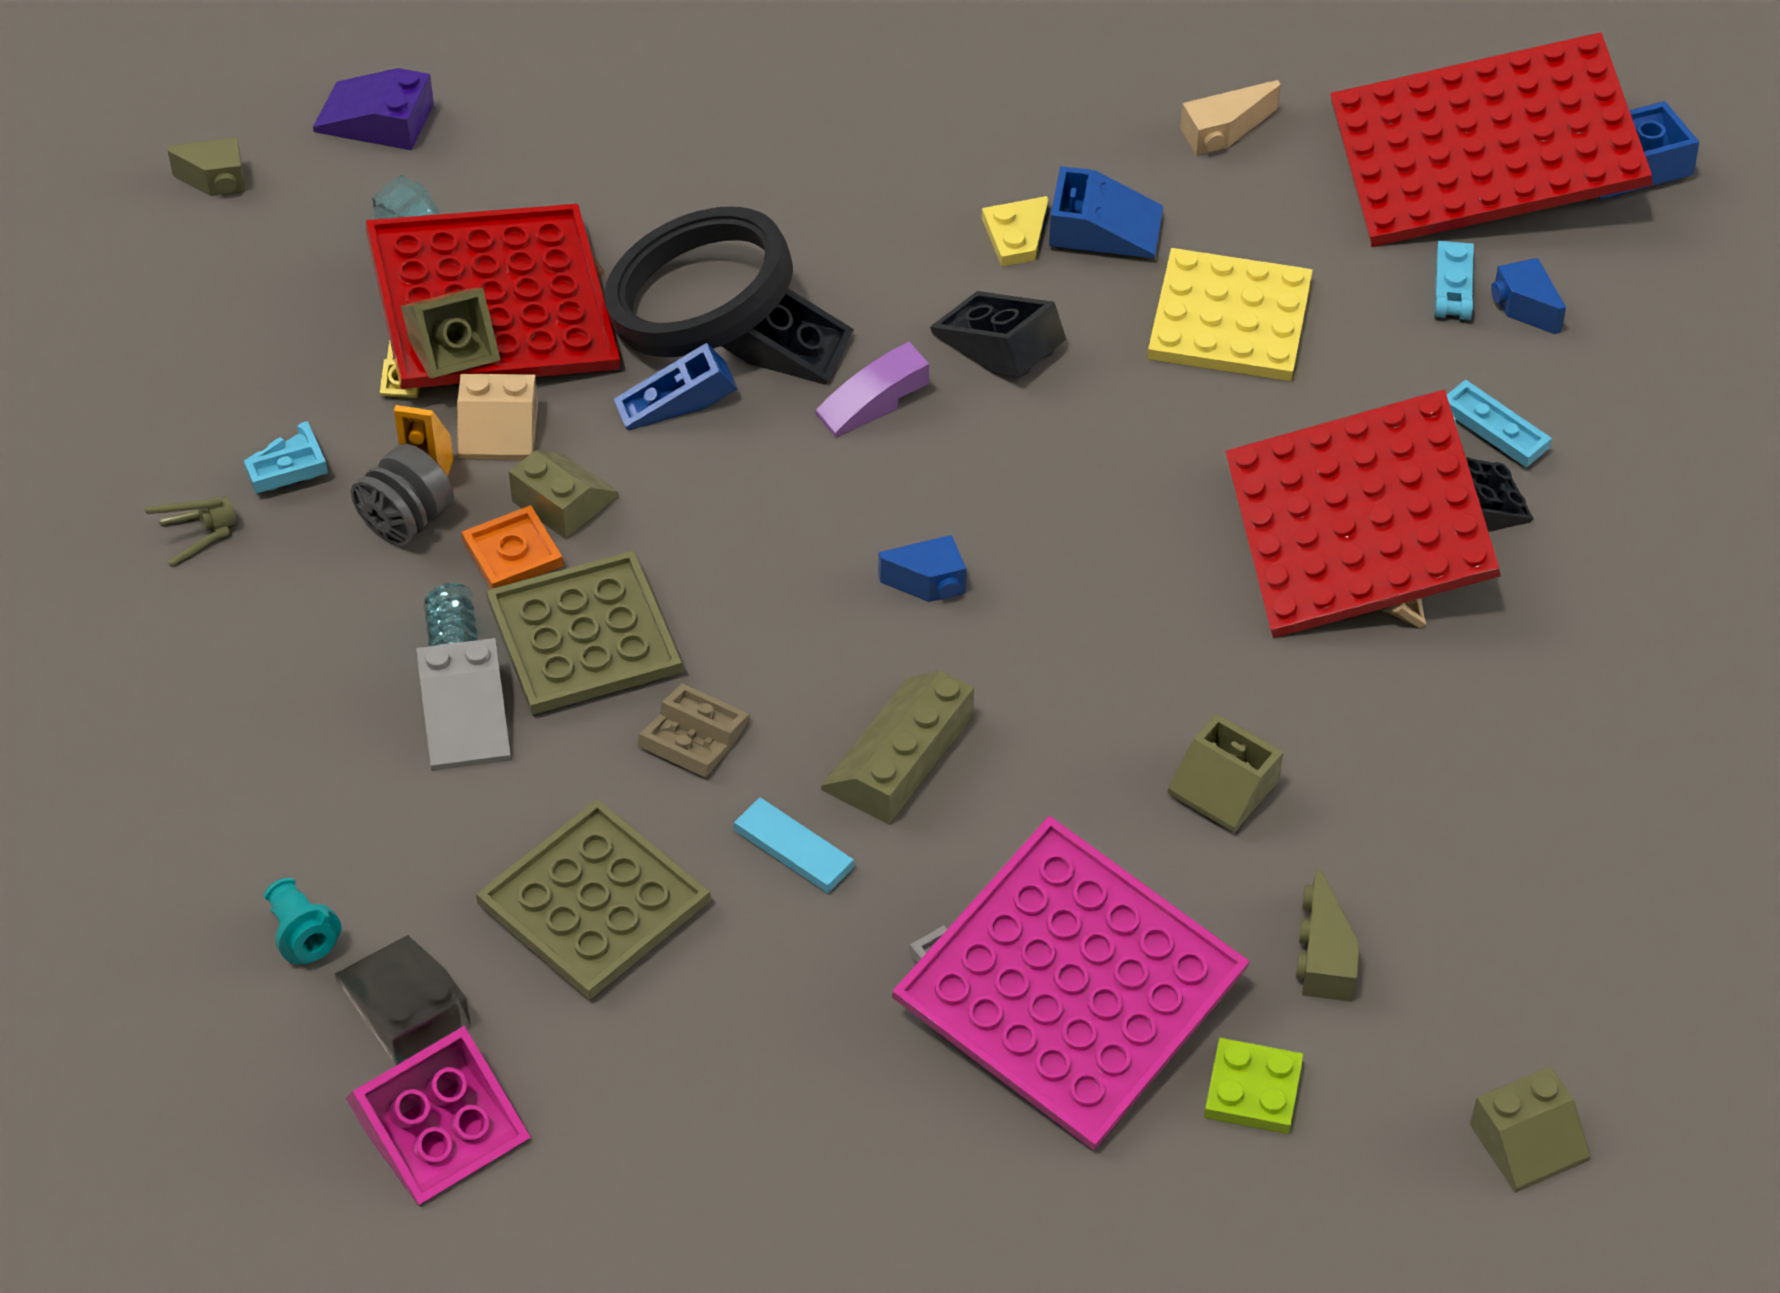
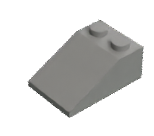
M495 638L416 648L431 771L511 760Z

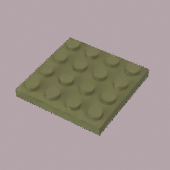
M634 550L486 590L487 601L532 715L683 673L681 659Z
M596 799L476 893V899L479 906L586 998L591 1000L711 901V894L701 883L599 799Z

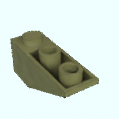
M1315 869L1313 886L1305 885L1302 909L1310 910L1309 919L1302 918L1299 943L1307 944L1306 954L1298 953L1296 978L1303 979L1302 995L1352 1002L1357 979L1360 943L1322 870Z

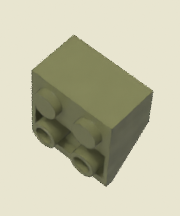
M1216 713L1193 738L1168 787L1167 793L1235 833L1279 782L1284 752Z

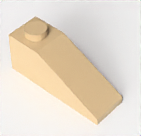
M1278 80L1182 103L1180 129L1195 155L1230 147L1277 111L1280 82Z

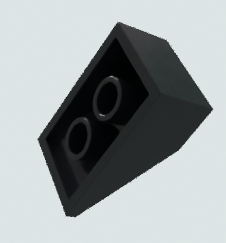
M788 289L780 303L763 321L747 333L721 347L751 365L826 385L854 329Z
M976 291L930 326L931 332L987 369L994 373L1006 374L1011 377L1026 375L1030 372L1032 366L1041 359L1053 354L1054 349L1067 340L1055 302Z

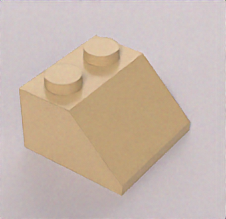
M461 374L457 401L458 459L523 460L534 452L538 413L535 375Z

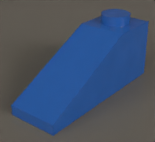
M705 343L614 398V401L625 427L631 430L707 408L738 388L726 361L708 343Z

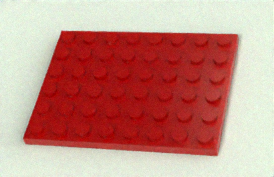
M1602 32L1330 93L1332 107L1371 247L1653 185L1652 173Z

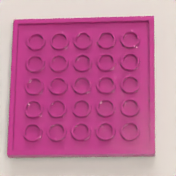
M1049 815L894 988L892 998L1095 1151L1246 971L1250 961Z

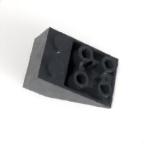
M1466 457L1488 532L1531 523L1534 518L1526 505L1525 498L1520 494L1511 477V471L1506 465L1499 462H1488Z

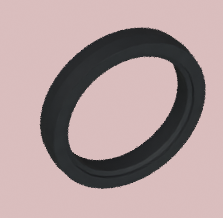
M733 206L699 210L661 225L645 235L626 251L614 266L606 282L604 291L605 306L612 325L623 341L632 349L655 357H682L705 343H708L712 349L720 347L747 333L763 321L786 294L792 279L793 262L784 236L774 221L767 215L753 209ZM736 240L753 243L765 251L764 262L756 278L736 297L708 313L691 319L669 323L647 321L633 313L634 300L641 286L659 268L683 253L711 243Z

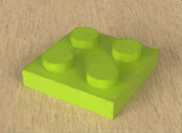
M1219 1037L1204 1118L1289 1134L1304 1054Z

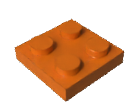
M531 505L461 532L462 542L490 589L537 577L564 567L563 556Z

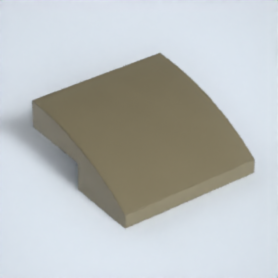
M682 683L662 701L660 715L639 733L638 747L706 778L734 745L748 723L750 714Z

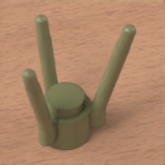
M227 496L148 506L145 508L147 514L194 510L161 518L159 524L164 526L200 518L204 530L212 529L213 531L170 559L168 562L170 566H175L215 540L230 535L228 527L236 525V517Z

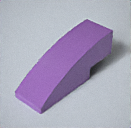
M909 341L884 354L848 379L816 409V416L835 438L898 409V398L928 385L929 363Z

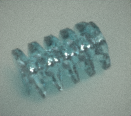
M445 583L432 589L425 597L424 609L426 612L425 620L427 622L429 646L478 640L477 627L475 625L476 617L473 613V594L466 585Z

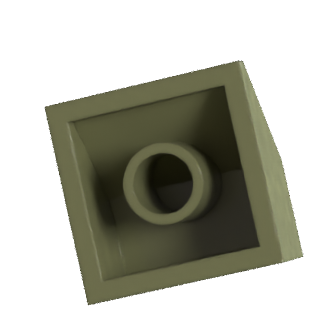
M468 288L401 306L410 344L429 378L501 360L483 288Z
M535 450L508 471L512 502L521 508L531 505L541 522L564 539L571 536L619 497L617 490L565 454Z
M1551 1066L1476 1097L1470 1126L1515 1193L1590 1160V1152L1575 1101Z

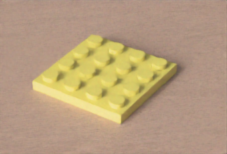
M1171 248L1148 347L1147 359L1292 382L1313 269Z

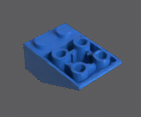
M1060 166L1050 216L1049 246L1155 259L1163 205L1096 170Z

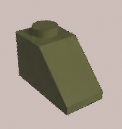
M238 137L167 146L172 175L209 196L245 192Z

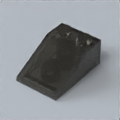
M409 935L335 973L336 980L395 1065L402 1063L461 1027L465 1026L466 1029L471 1027L465 995L447 970Z

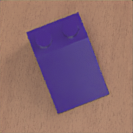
M395 68L337 81L313 125V132L412 150L434 106L431 76L428 73Z

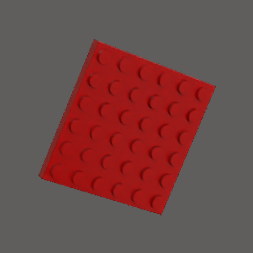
M578 204L366 220V235L400 389L460 384L461 374H513L540 377L619 369L620 356ZM468 288H483L501 360L429 378L410 344L401 306Z
M1445 389L1225 451L1273 638L1501 577L1497 558Z

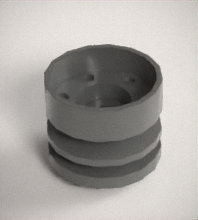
M406 443L397 445L380 460L378 467L367 471L365 476L359 478L350 490L352 502L366 525L382 539L398 546L411 542L417 533H421L425 529L427 522L435 520L454 500L452 485L438 463L426 452Z

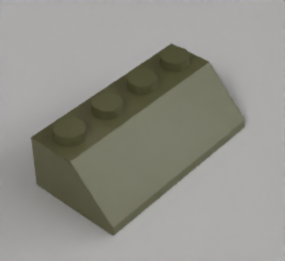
M942 671L906 678L823 782L821 790L890 825L972 719L974 687Z

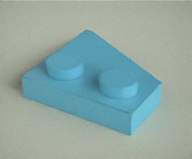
M308 421L297 425L298 434L286 442L279 437L268 444L266 449L256 452L244 460L246 473L255 494L272 491L299 481L311 480L328 473L326 460Z

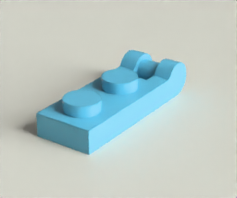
M1438 241L1436 250L1434 317L1445 318L1446 315L1459 316V320H1471L1473 308L1474 244Z

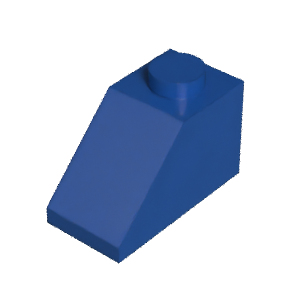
M1534 258L1498 266L1495 282L1491 285V292L1494 301L1500 303L1506 316L1552 334L1561 333L1566 306L1540 260Z
M952 535L878 552V577L880 582L928 602L949 599L966 593V566Z

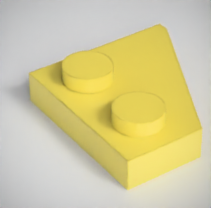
M1047 196L982 208V221L1001 267L1036 260L1039 240L1043 232V223L1048 211Z

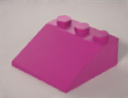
M465 1026L355 1089L346 1097L367 1136L417 1205L422 1204L531 1138Z

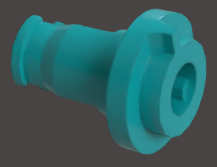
M282 878L273 882L266 889L263 896L271 904L270 911L276 915L280 924L275 935L276 947L282 957L290 963L308 964L317 961L333 949L342 931L340 919L330 907L323 904H311L305 894L296 887L295 879Z

